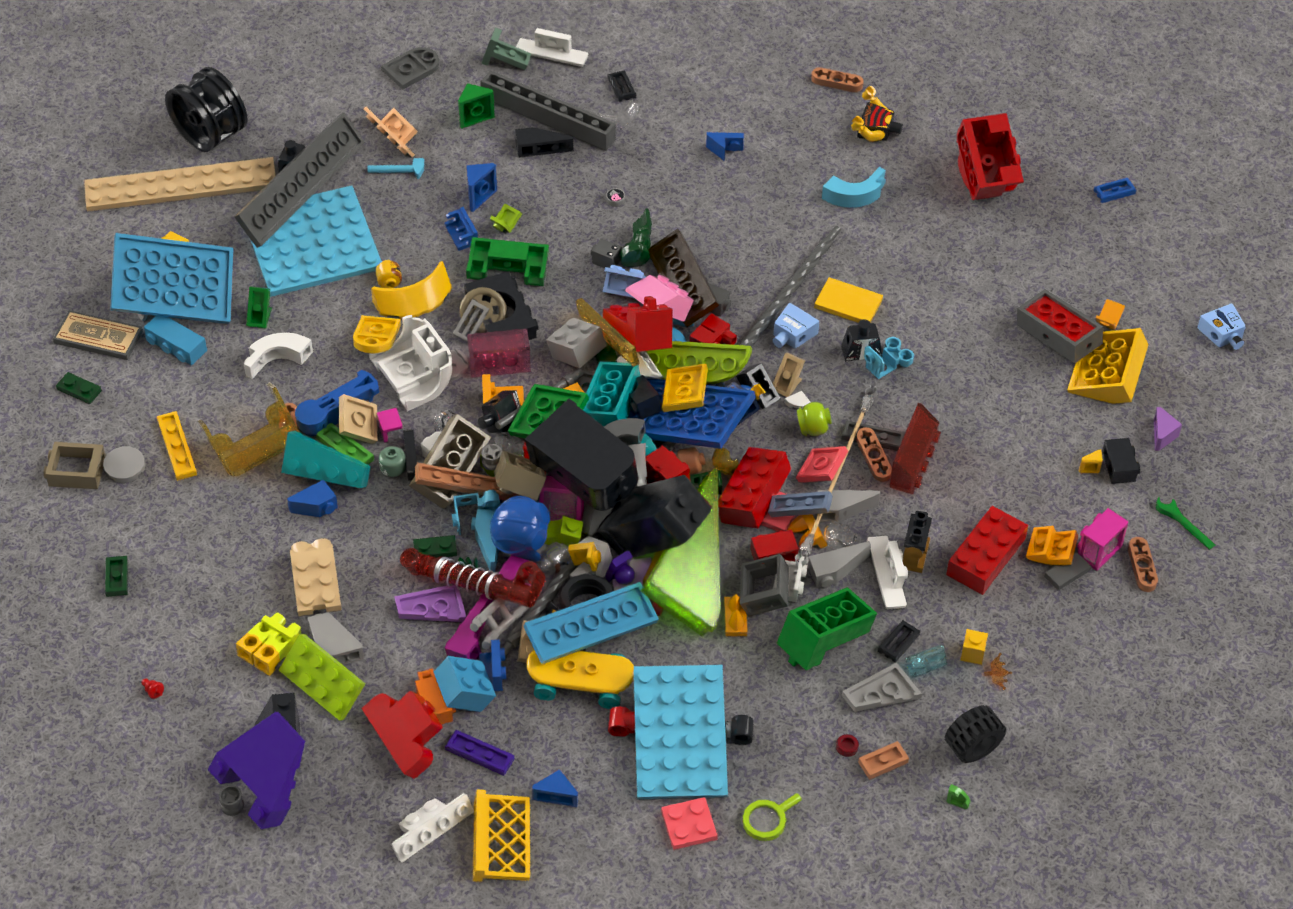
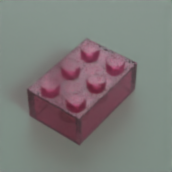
M527 329L467 334L471 378L482 377V374L497 376L531 372L530 345Z

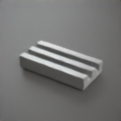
M472 299L453 334L471 343L490 309ZM473 306H477L462 334L459 333ZM481 309L484 310L480 318L478 319L476 325L474 326L472 332L470 333L469 337H466V334L468 333L478 313Z

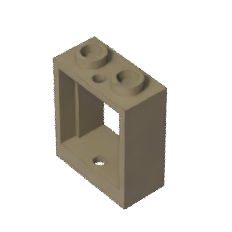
M54 442L52 450H49L48 466L44 467V478L47 479L48 486L98 489L103 472V462L106 457L104 446L99 444ZM60 456L91 458L88 473L56 471Z

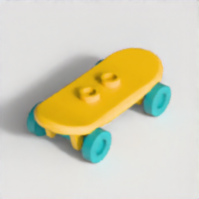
M533 650L527 659L528 673L533 680L539 683L535 686L533 694L540 700H553L556 695L555 687L601 693L598 704L603 708L612 709L613 707L620 706L621 698L618 695L619 692L627 689L634 680L633 663L624 655L617 653L608 655L577 651L541 665L535 650Z

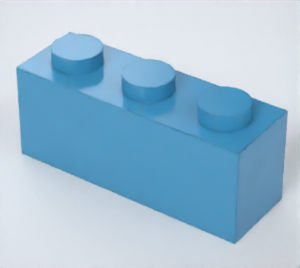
M155 316L144 326L145 338L151 345L159 346L165 353L173 354L183 363L186 362L193 365L207 351L204 337L169 317Z

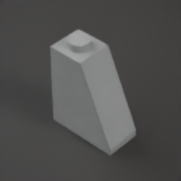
M329 612L315 614L307 618L312 640L342 665L364 659L362 644Z

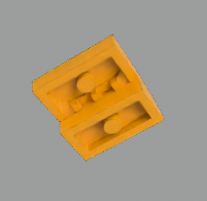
M1054 526L1034 527L1026 558L1050 565H1071L1078 540L1077 531L1056 532Z

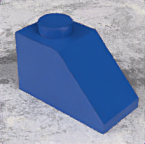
M324 480L287 498L289 511L294 514L322 517L325 514H331L338 508L336 495Z

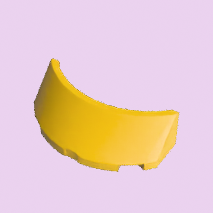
M441 261L428 277L413 285L402 288L371 287L372 302L382 316H399V319H402L405 316L412 315L414 318L439 307L444 302L447 294L450 293L452 286L444 263Z

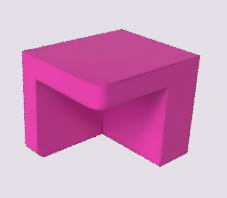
M397 408L377 412L378 426L385 443L388 442L387 432L402 429V422Z

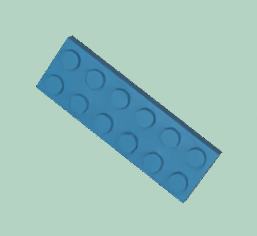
M641 582L528 621L523 627L542 665L657 623L659 618Z

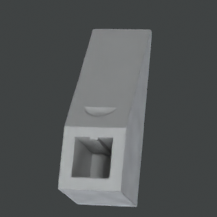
M828 489L818 490L817 492H825L828 491ZM833 490L829 513H823L820 522H840L878 506L880 491Z

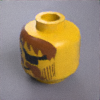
M384 260L375 269L377 283L382 288H395L402 281L400 266L394 261Z

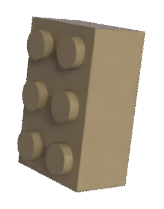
M505 450L502 451L494 471L497 487H500V491L507 494L514 492L519 494V496H526L536 501L546 480L544 470L530 462V459Z

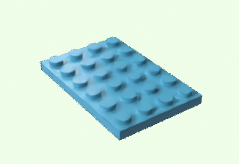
M723 665L634 666L637 799L728 797Z

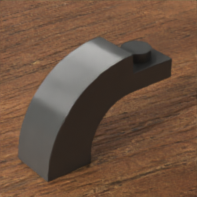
M636 418L620 419L604 426L626 445L640 444L646 432L645 420Z

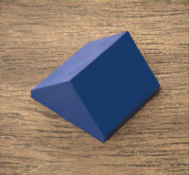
M494 163L466 165L470 211L472 212L497 191L496 164Z

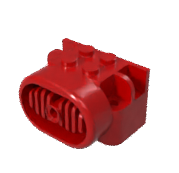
M1007 113L963 119L957 131V144L960 152L958 167L963 181L969 189L971 199L980 200L1000 197L1004 192L1013 191L1018 184L1024 183L1020 168L1021 158L1016 152V139L1012 137Z

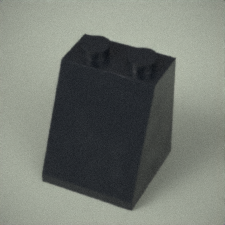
M295 692L272 694L256 720L255 725L274 712H279L300 735V719Z

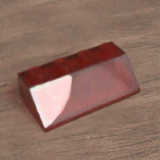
M918 403L893 461L890 488L912 495L916 488L921 487L923 480L921 474L922 472H927L929 466L928 457H933L935 451L934 442L938 443L941 436V431H938L940 422L921 403Z

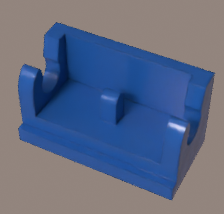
M461 207L446 214L447 219L452 217L454 219L444 222L458 251L470 248L472 237L478 238L477 230L464 207Z

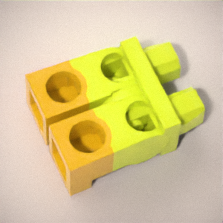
M278 612L272 617L265 615L261 622L256 624L236 643L237 655L271 676L277 664L288 655L299 634H301V627L296 623H292L288 628L284 627L286 619Z

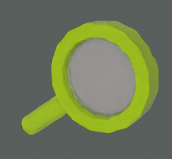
M796 793L780 805L769 800H757L751 803L743 814V827L746 833L753 839L760 841H771L778 838L783 833L786 825L785 812L802 800L800 795Z

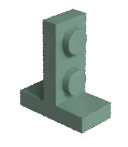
M495 28L481 64L488 65L491 57L526 70L532 53L500 41L499 37L502 30Z

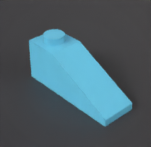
M477 509L476 517H472L471 530H475V538L489 570L496 572L499 549L494 545L490 533V521L496 510Z

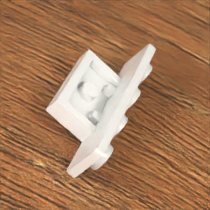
M539 28L535 31V41L520 38L516 46L519 49L532 53L531 56L580 67L584 66L588 58L587 52L571 49V35Z
M887 536L868 537L867 541H870L871 544L870 554L885 608H905L907 603L902 587L905 579L908 578V570L902 562V550L898 548L897 541H889Z
M463 793L447 805L434 798L398 823L401 830L405 832L404 835L391 844L398 860L404 862L471 815L474 809L468 796Z

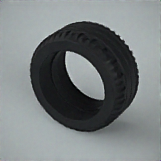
M593 574L577 575L563 585L559 594V609L571 607L572 604L570 602L579 595L594 594L602 596L613 592L614 589L603 577Z

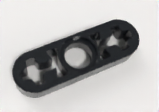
M413 429L403 430L408 481L413 480L417 464Z

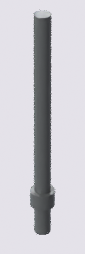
M578 369L572 374H567L552 387L566 388L581 378L584 372ZM521 407L495 423L496 428L500 430L511 423Z

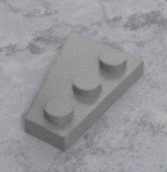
M895 663L844 690L842 697L853 711L857 712L918 700L922 698V693L898 663Z

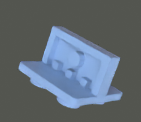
M611 265L610 268L605 267L606 278L603 292L634 298L625 291L626 288L646 276L637 269L630 268L628 272L616 265Z

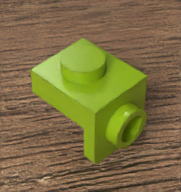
M505 203L496 217L491 216L490 220L494 223L493 227L500 232L505 230L510 233L522 213Z

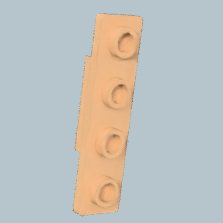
M367 107L364 108L368 113L366 117L373 124L377 122L378 125L376 127L383 134L387 132L389 134L387 138L394 145L398 143L399 146L397 148L404 155L408 153L412 158L415 156L406 146V143L418 131L393 108L380 121Z

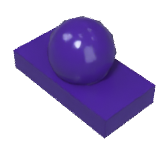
M629 551L622 553L611 561L605 574V579L608 582L615 579L620 585H629L634 581L635 572L629 565L633 556Z

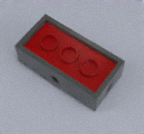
M1046 289L1017 308V326L1073 363L1078 362L1103 344L1102 325Z

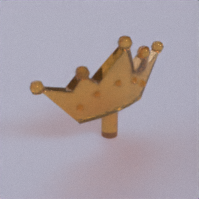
M999 653L990 663L991 671L984 672V675H992L993 683L1005 690L1006 687L1002 683L1008 680L1003 677L1012 674V671L1009 672L1002 668L1005 662L999 661L1002 653Z

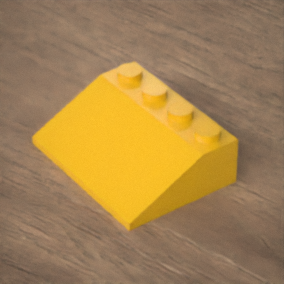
M1142 329L1103 332V344L1076 362L1067 389L1068 393L1112 404L1132 402L1148 348V342Z

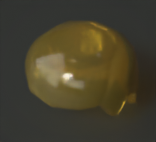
M723 447L715 449L712 455L714 468L720 470L722 474L732 475L739 465L738 459L732 461L730 452Z

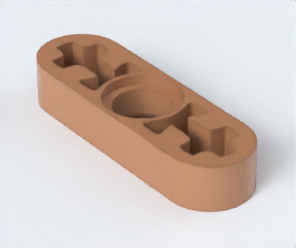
M815 68L812 71L811 80L817 85L850 92H859L863 88V78L859 75L825 68ZM838 78V79H841L842 81H840V82H835V81H833V79Z
M861 428L857 433V444L873 477L880 482L888 481L891 478L892 467L875 432L871 428ZM863 435H866V437H869V443H870L869 446H868V443H867L866 439H862V438H863ZM871 451H877L880 456L872 459L868 454ZM881 463L882 470L886 471L885 475L879 472L878 464Z
M1134 537L1129 542L1128 552L1137 585L1142 591H1154L1157 586L1158 577L1148 542L1142 537ZM1135 545H1138V547L1141 548L1140 554H1138L1139 551L1138 548L1135 547ZM1140 561L1146 562L1148 567L1142 568L1137 563ZM1146 574L1147 579L1149 582H1151V584H1148L1147 581H1144Z

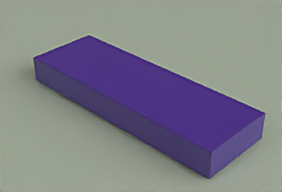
M458 730L454 731L445 745L446 751L503 776L515 759V755Z

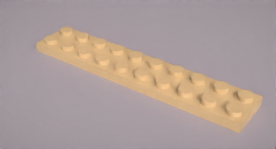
M273 157L84 180L86 209L88 212L259 191L276 176Z

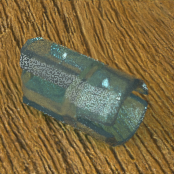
M941 644L906 658V663L911 662V664L907 665V669L913 677L948 665L945 648Z

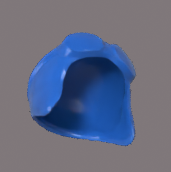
M514 496L507 499L496 509L490 521V533L494 545L504 553L528 561H540L542 556L537 550L543 546L547 539V528L550 522L549 509L543 503L536 502L526 496Z

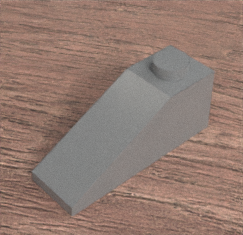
M870 541L809 556L808 568L816 588L830 587L833 584H837L868 559L871 550Z

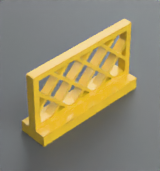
M476 790L473 823V882H482L483 878L530 880V797L486 794V790ZM489 802H498L503 808L495 813L489 807ZM514 804H524V811L518 815L511 806ZM505 811L514 817L508 824L499 817ZM494 820L503 827L497 833L489 827V824ZM517 821L524 827V831L519 835L511 828ZM505 831L514 837L508 844L499 837ZM494 840L503 847L497 853L489 848V844ZM517 841L524 847V851L519 855L511 848ZM505 851L514 857L508 864L499 857ZM495 860L503 868L500 871H489V864ZM518 861L524 867L525 873H516L510 867Z

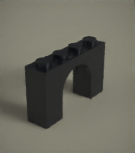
M508 271L464 284L465 295L475 288H490L498 292L504 299L505 304L514 310L510 317L485 325V338L492 352L537 338L536 330H539L537 320L531 317V309L529 305H525L523 293L518 291L515 278H511ZM483 295L482 301L490 303L491 297Z

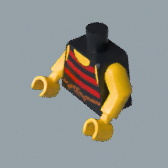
M868 86L863 92L862 97L865 100H870V102H867L862 117L856 116L852 120L851 128L854 131L858 130L857 138L867 139L869 142L887 141L890 132L901 134L903 124L894 122L895 112L885 107L877 97H874L876 93L874 87Z

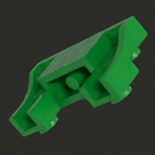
M472 237L466 269L467 279L480 280L487 278L488 269L525 273L524 285L544 286L549 245Z

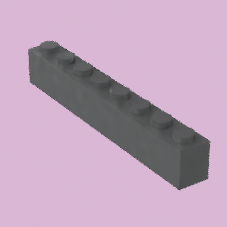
M491 70L480 81L481 87L494 91V103L605 151L616 140V123Z

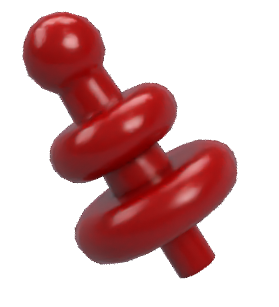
M146 678L141 682L151 699L162 696L164 685L161 682L149 681Z

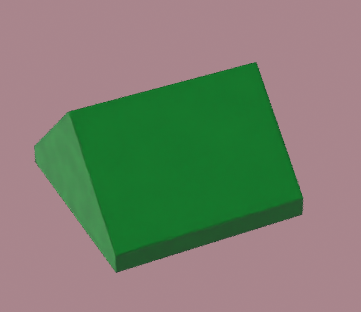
M467 83L458 100L461 129L495 118L494 91L492 89Z

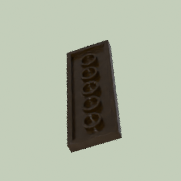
M678 228L649 248L650 258L658 274L667 277L670 282L677 284L678 288L687 291V296L694 300L683 322L686 327H689L720 306L682 232Z

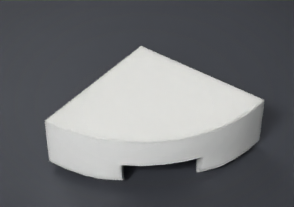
M802 391L784 399V403L790 408L802 409L804 405L811 403Z

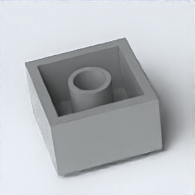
M576 318L568 320L566 324L546 339L552 358L577 368H581L607 346L600 326Z

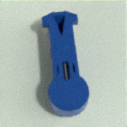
M360 370L357 372L356 378L321 398L306 400L300 403L295 410L298 428L305 435L316 436L328 424H339V397L345 394L371 402L373 397L379 393L378 381L371 373Z

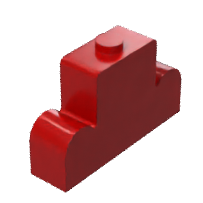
M409 691L398 701L381 693L361 708L403 774L415 779L432 764L433 753L424 745L442 729V724L434 714L435 708L424 697Z

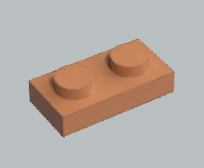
M897 741L860 757L858 763L870 780L907 764L909 757Z

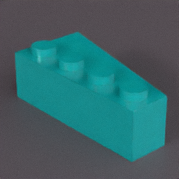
M297 431L288 432L281 473L357 488L367 487L370 465L336 451V449L327 447Z

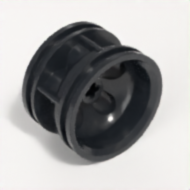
M205 67L195 73L189 86L178 84L165 94L166 109L174 126L188 143L201 152L210 151L213 147L219 145L220 142L247 125V111L239 93L221 72L212 67Z

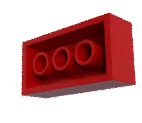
M748 447L715 505L722 523L756 529L760 527L769 510L772 496L778 494L791 471L786 452Z
M991 506L948 561L946 575L983 595L1025 541L1028 524Z

